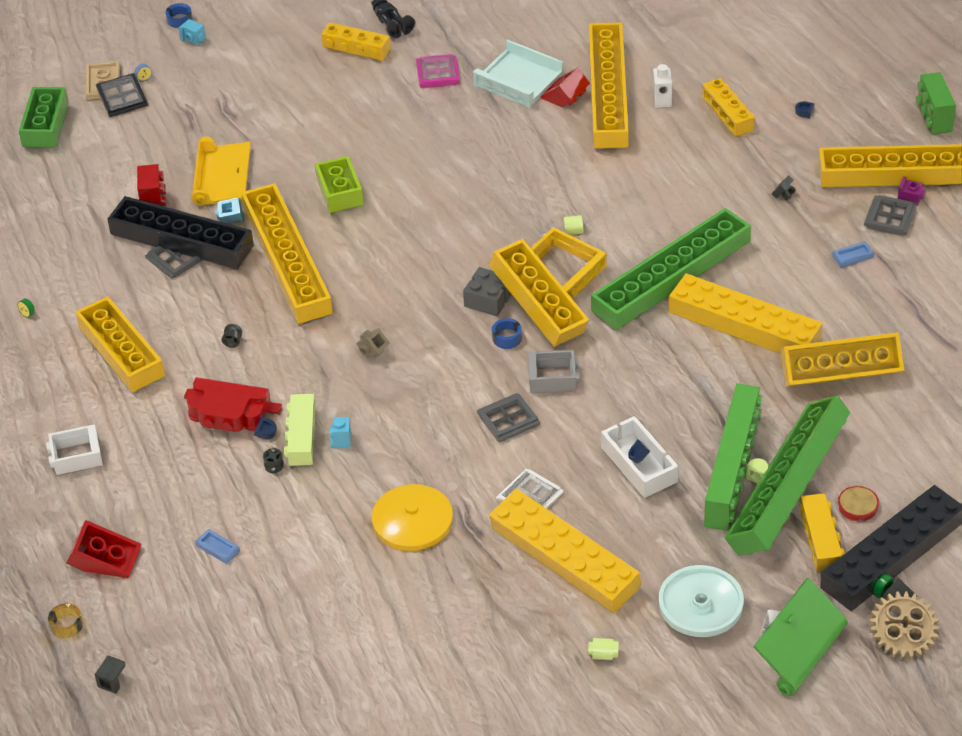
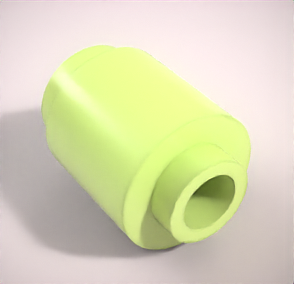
M593 638V642L588 644V655H592V659L613 660V658H618L619 641H613V639Z

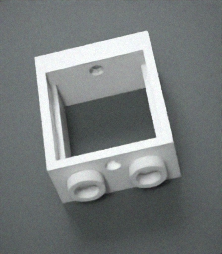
M95 424L48 434L49 442H46L48 454H52L48 459L50 468L55 469L56 475L103 466ZM86 443L91 445L92 452L58 458L57 449Z

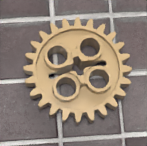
M907 591L903 597H901L899 592H896L895 598L891 594H888L887 600L881 598L880 604H875V611L871 612L870 616L872 619L869 620V625H872L869 633H876L873 635L872 641L879 640L877 648L884 646V654L890 650L892 658L899 654L900 660H903L904 655H907L909 660H912L913 654L920 658L921 651L926 654L929 650L928 647L932 648L934 646L933 640H937L938 635L936 633L940 629V627L936 626L939 619L932 618L935 616L936 611H929L931 604L924 605V598H921L919 601L916 600L915 593L910 598ZM894 611L899 617H892L889 612ZM917 614L920 619L915 620L910 615ZM893 631L898 637L893 638L889 636L888 632ZM916 634L919 640H913L909 635Z

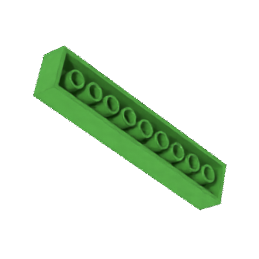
M727 208L722 209L591 295V311L615 330L620 329L668 297L686 273L698 277L751 241V225Z
M838 395L808 403L769 465L768 470L759 481L724 538L738 556L767 551L771 548L773 540L780 533L781 527L789 518L793 507L797 505L799 497L806 490L808 482L814 477V472L823 462V457L830 450L831 444L838 437L840 429L847 422L846 419L851 413Z

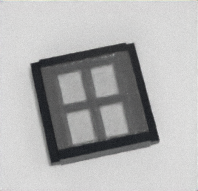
M134 73L96 84L97 91L109 118L148 106Z

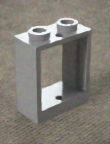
M574 350L528 352L530 393L576 391V383H580L579 371H575V369H579L578 357H574ZM570 367V376L537 377V368Z

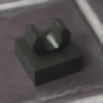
M788 175L776 187L772 195L777 199L782 194L783 198L788 200L796 191L790 185L794 180Z

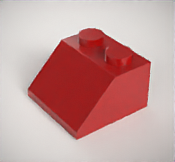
M576 68L559 77L540 97L560 107L567 104L571 106L578 100L577 96H581L587 91L586 87L590 82L582 71Z

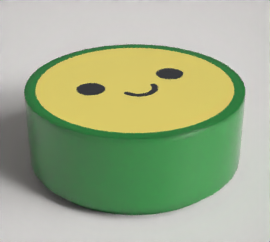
M24 298L18 302V309L23 316L28 318L35 313L34 305L30 300Z

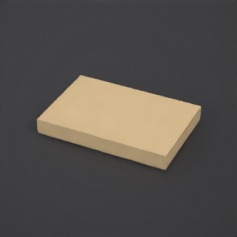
M119 61L86 64V101L101 99L96 84L120 77ZM117 88L105 91L107 97L119 94Z

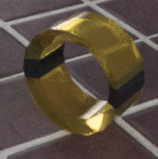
M70 603L59 604L49 612L48 623L54 636L65 639L71 638L82 630L83 619L81 611L76 605ZM69 615L77 618L74 624L69 627L63 628L55 625L56 621L63 616Z

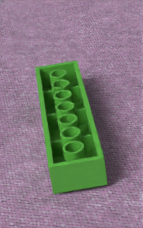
M736 383L705 499L704 527L728 531L730 523L735 521L736 511L733 510L738 508L740 497L737 495L742 493L743 481L741 480L746 477L747 467L745 465L750 462L751 452L749 450L753 449L755 439L752 436L757 434L758 423L756 421L761 419L762 409H759V407L762 405L763 396L759 395L760 387Z

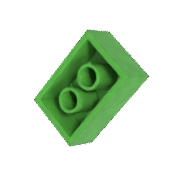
M936 72L920 75V82L917 83L919 93L916 96V104L921 108V115L925 117L927 128L930 129L932 135L953 132L956 103L942 73Z

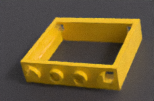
M554 227L531 247L539 259L554 246H557L588 262L563 286L572 299L607 267V253Z

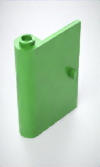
M806 578L753 646L780 676L776 682L780 693L793 696L847 626L848 621L812 580Z

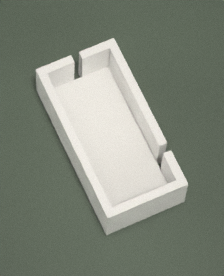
M635 416L619 423L620 440H618L617 425L601 431V448L643 498L678 482V465L669 455L666 456V451ZM637 439L642 441L650 450L649 454L640 463H635L628 457L629 449Z

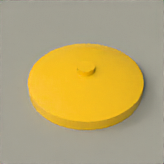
M421 484L402 485L389 490L378 499L372 511V525L377 537L386 545L402 551H419L436 545L447 536L453 523L452 506L447 497L439 490Z

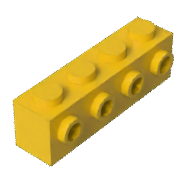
M331 22L321 33L322 46L329 49L381 61L384 60L391 50L390 36Z
M721 78L703 83V99L735 137L754 130V114L750 113L746 105L739 100L737 94L733 93L727 83Z

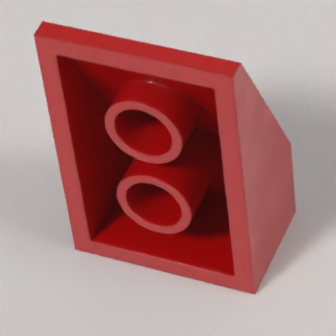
M85 520L78 532L66 564L84 572L129 578L142 544Z

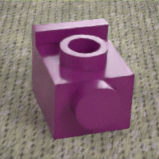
M903 176L898 189L897 199L914 202L918 206L920 200H924L926 195L924 184L909 181L907 177Z

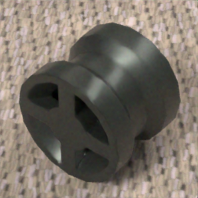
M228 324L224 328V334L221 338L222 343L230 348L239 346L243 330L238 325Z
M271 448L263 453L264 467L267 472L278 473L284 468L283 455L279 449Z

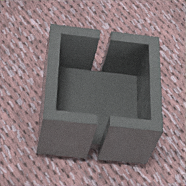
M478 267L472 276V280L468 282L463 290L464 307L498 317L512 294L494 271Z

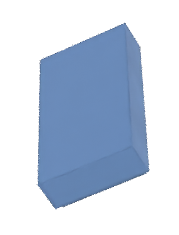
M866 242L833 251L832 257L841 268L874 258V252Z
M210 529L195 541L198 548L225 564L240 552L239 546Z

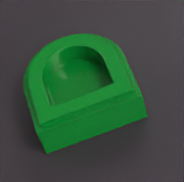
M888 574L882 575L875 584L873 595L881 598L894 583V578Z

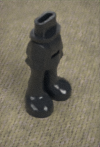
M373 0L371 2L376 16L381 23L386 25L387 34L392 38H399L401 31L404 35H407L414 29L415 19L410 15H405L402 18L398 9L387 0Z

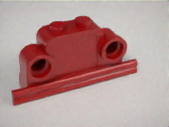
M195 377L193 389L187 388L184 399H187L190 420L200 422V425L203 427L239 432L244 428L249 431H255L261 416L265 417L266 412L280 414L282 404L271 402L269 389L199 377Z

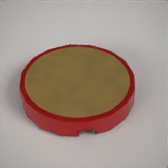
M848 487L838 497L839 511L843 516L853 521H859V519L869 520L878 511L879 499L871 489L866 487Z

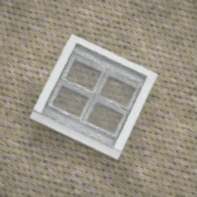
M525 469L496 497V500L501 503L517 488L548 509L564 494V490L532 470Z

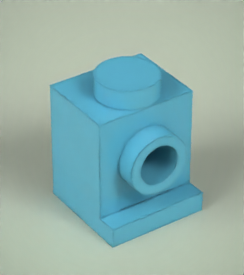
M188 19L179 27L181 41L186 40L199 45L206 39L204 25Z
M239 198L217 202L216 216L218 220L224 223L244 221L243 207Z
M334 417L333 426H330L331 448H351L350 417Z

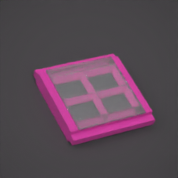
M448 54L419 57V59H416L420 87L427 88L457 85V83H460L456 55Z

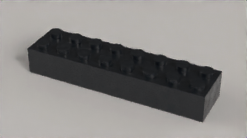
M127 196L123 197L107 218L111 235L154 247L160 246L165 250L169 249L172 252H179L191 257L197 256L201 260L234 269L240 267L254 247L252 230Z
M934 484L821 572L820 588L852 612L874 594L875 584L882 575L888 574L895 578L962 524V504Z

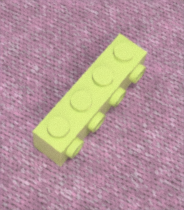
M294 394L290 396V403H287V414H289V417H286V428L289 431H285V442L288 443V446H284V456L288 458L289 466L313 465L316 411L314 394Z

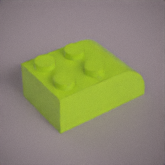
M349 156L315 163L318 184L329 213L364 205L362 188Z

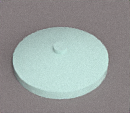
M694 565L679 569L667 577L659 591V609L662 617L673 629L685 635L711 637L722 634L738 622L743 612L744 596L740 585L730 574L716 567Z

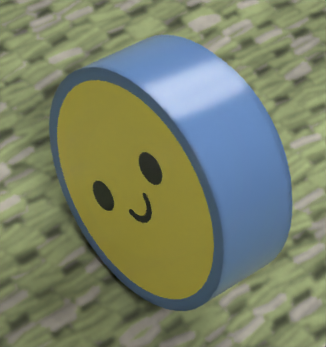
M140 64L136 67L134 74L138 80L147 81L152 75V70L147 64Z

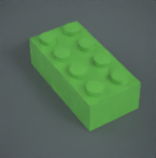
M32 87L19 128L22 147L51 148L57 146L69 105L66 87Z

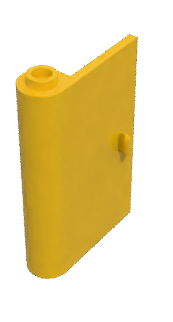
M211 137L199 139L191 196L194 204L200 206L217 204V202L233 198L242 200L241 192H245L247 189L251 142L216 146L214 139Z

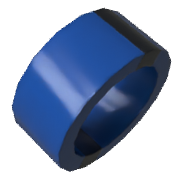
M184 3L173 4L165 11L167 24L173 28H179L188 19L193 20L191 7ZM178 14L186 15L182 18H173V16Z
M510 318L500 319L492 326L493 343L503 349H511L519 345L522 341V327L520 323ZM503 329H511L516 332V334L510 337H503L497 333Z

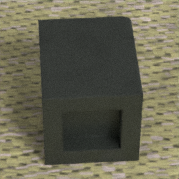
M898 578L881 597L887 600L888 594H891L895 598L896 592H899L901 597H903L907 591L908 596L912 598L914 592Z
M108 655L94 674L97 686L116 694L120 689L118 676L126 666L125 661Z

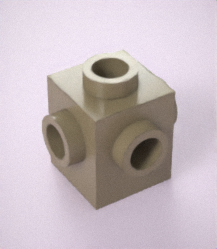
M379 328L373 331L366 330L359 336L361 339L356 343L360 352L366 358L378 357L384 352V348L390 344Z

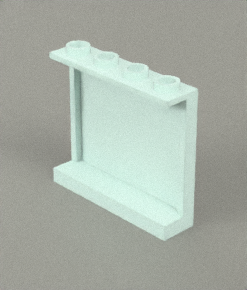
M507 39L506 50L484 71L480 69L473 71V81L477 87L530 108L559 77L564 75L563 61Z

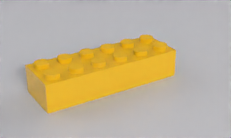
M524 239L493 252L489 263L490 268L554 347L584 333L589 319Z
M109 296L75 311L80 330L132 393L165 377L161 358Z
M899 332L785 346L780 349L785 387L896 374L904 371Z

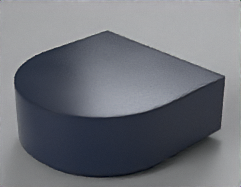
M806 101L797 103L795 106L796 115L810 119L815 103Z
M261 416L254 436L262 439L273 438L277 431L275 422Z
M637 439L629 449L628 457L633 462L640 463L649 454L650 450L642 441Z

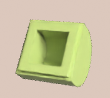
M581 215L563 217V226L566 234H583Z
M759 458L752 459L747 464L746 479L758 484L768 470L767 462Z

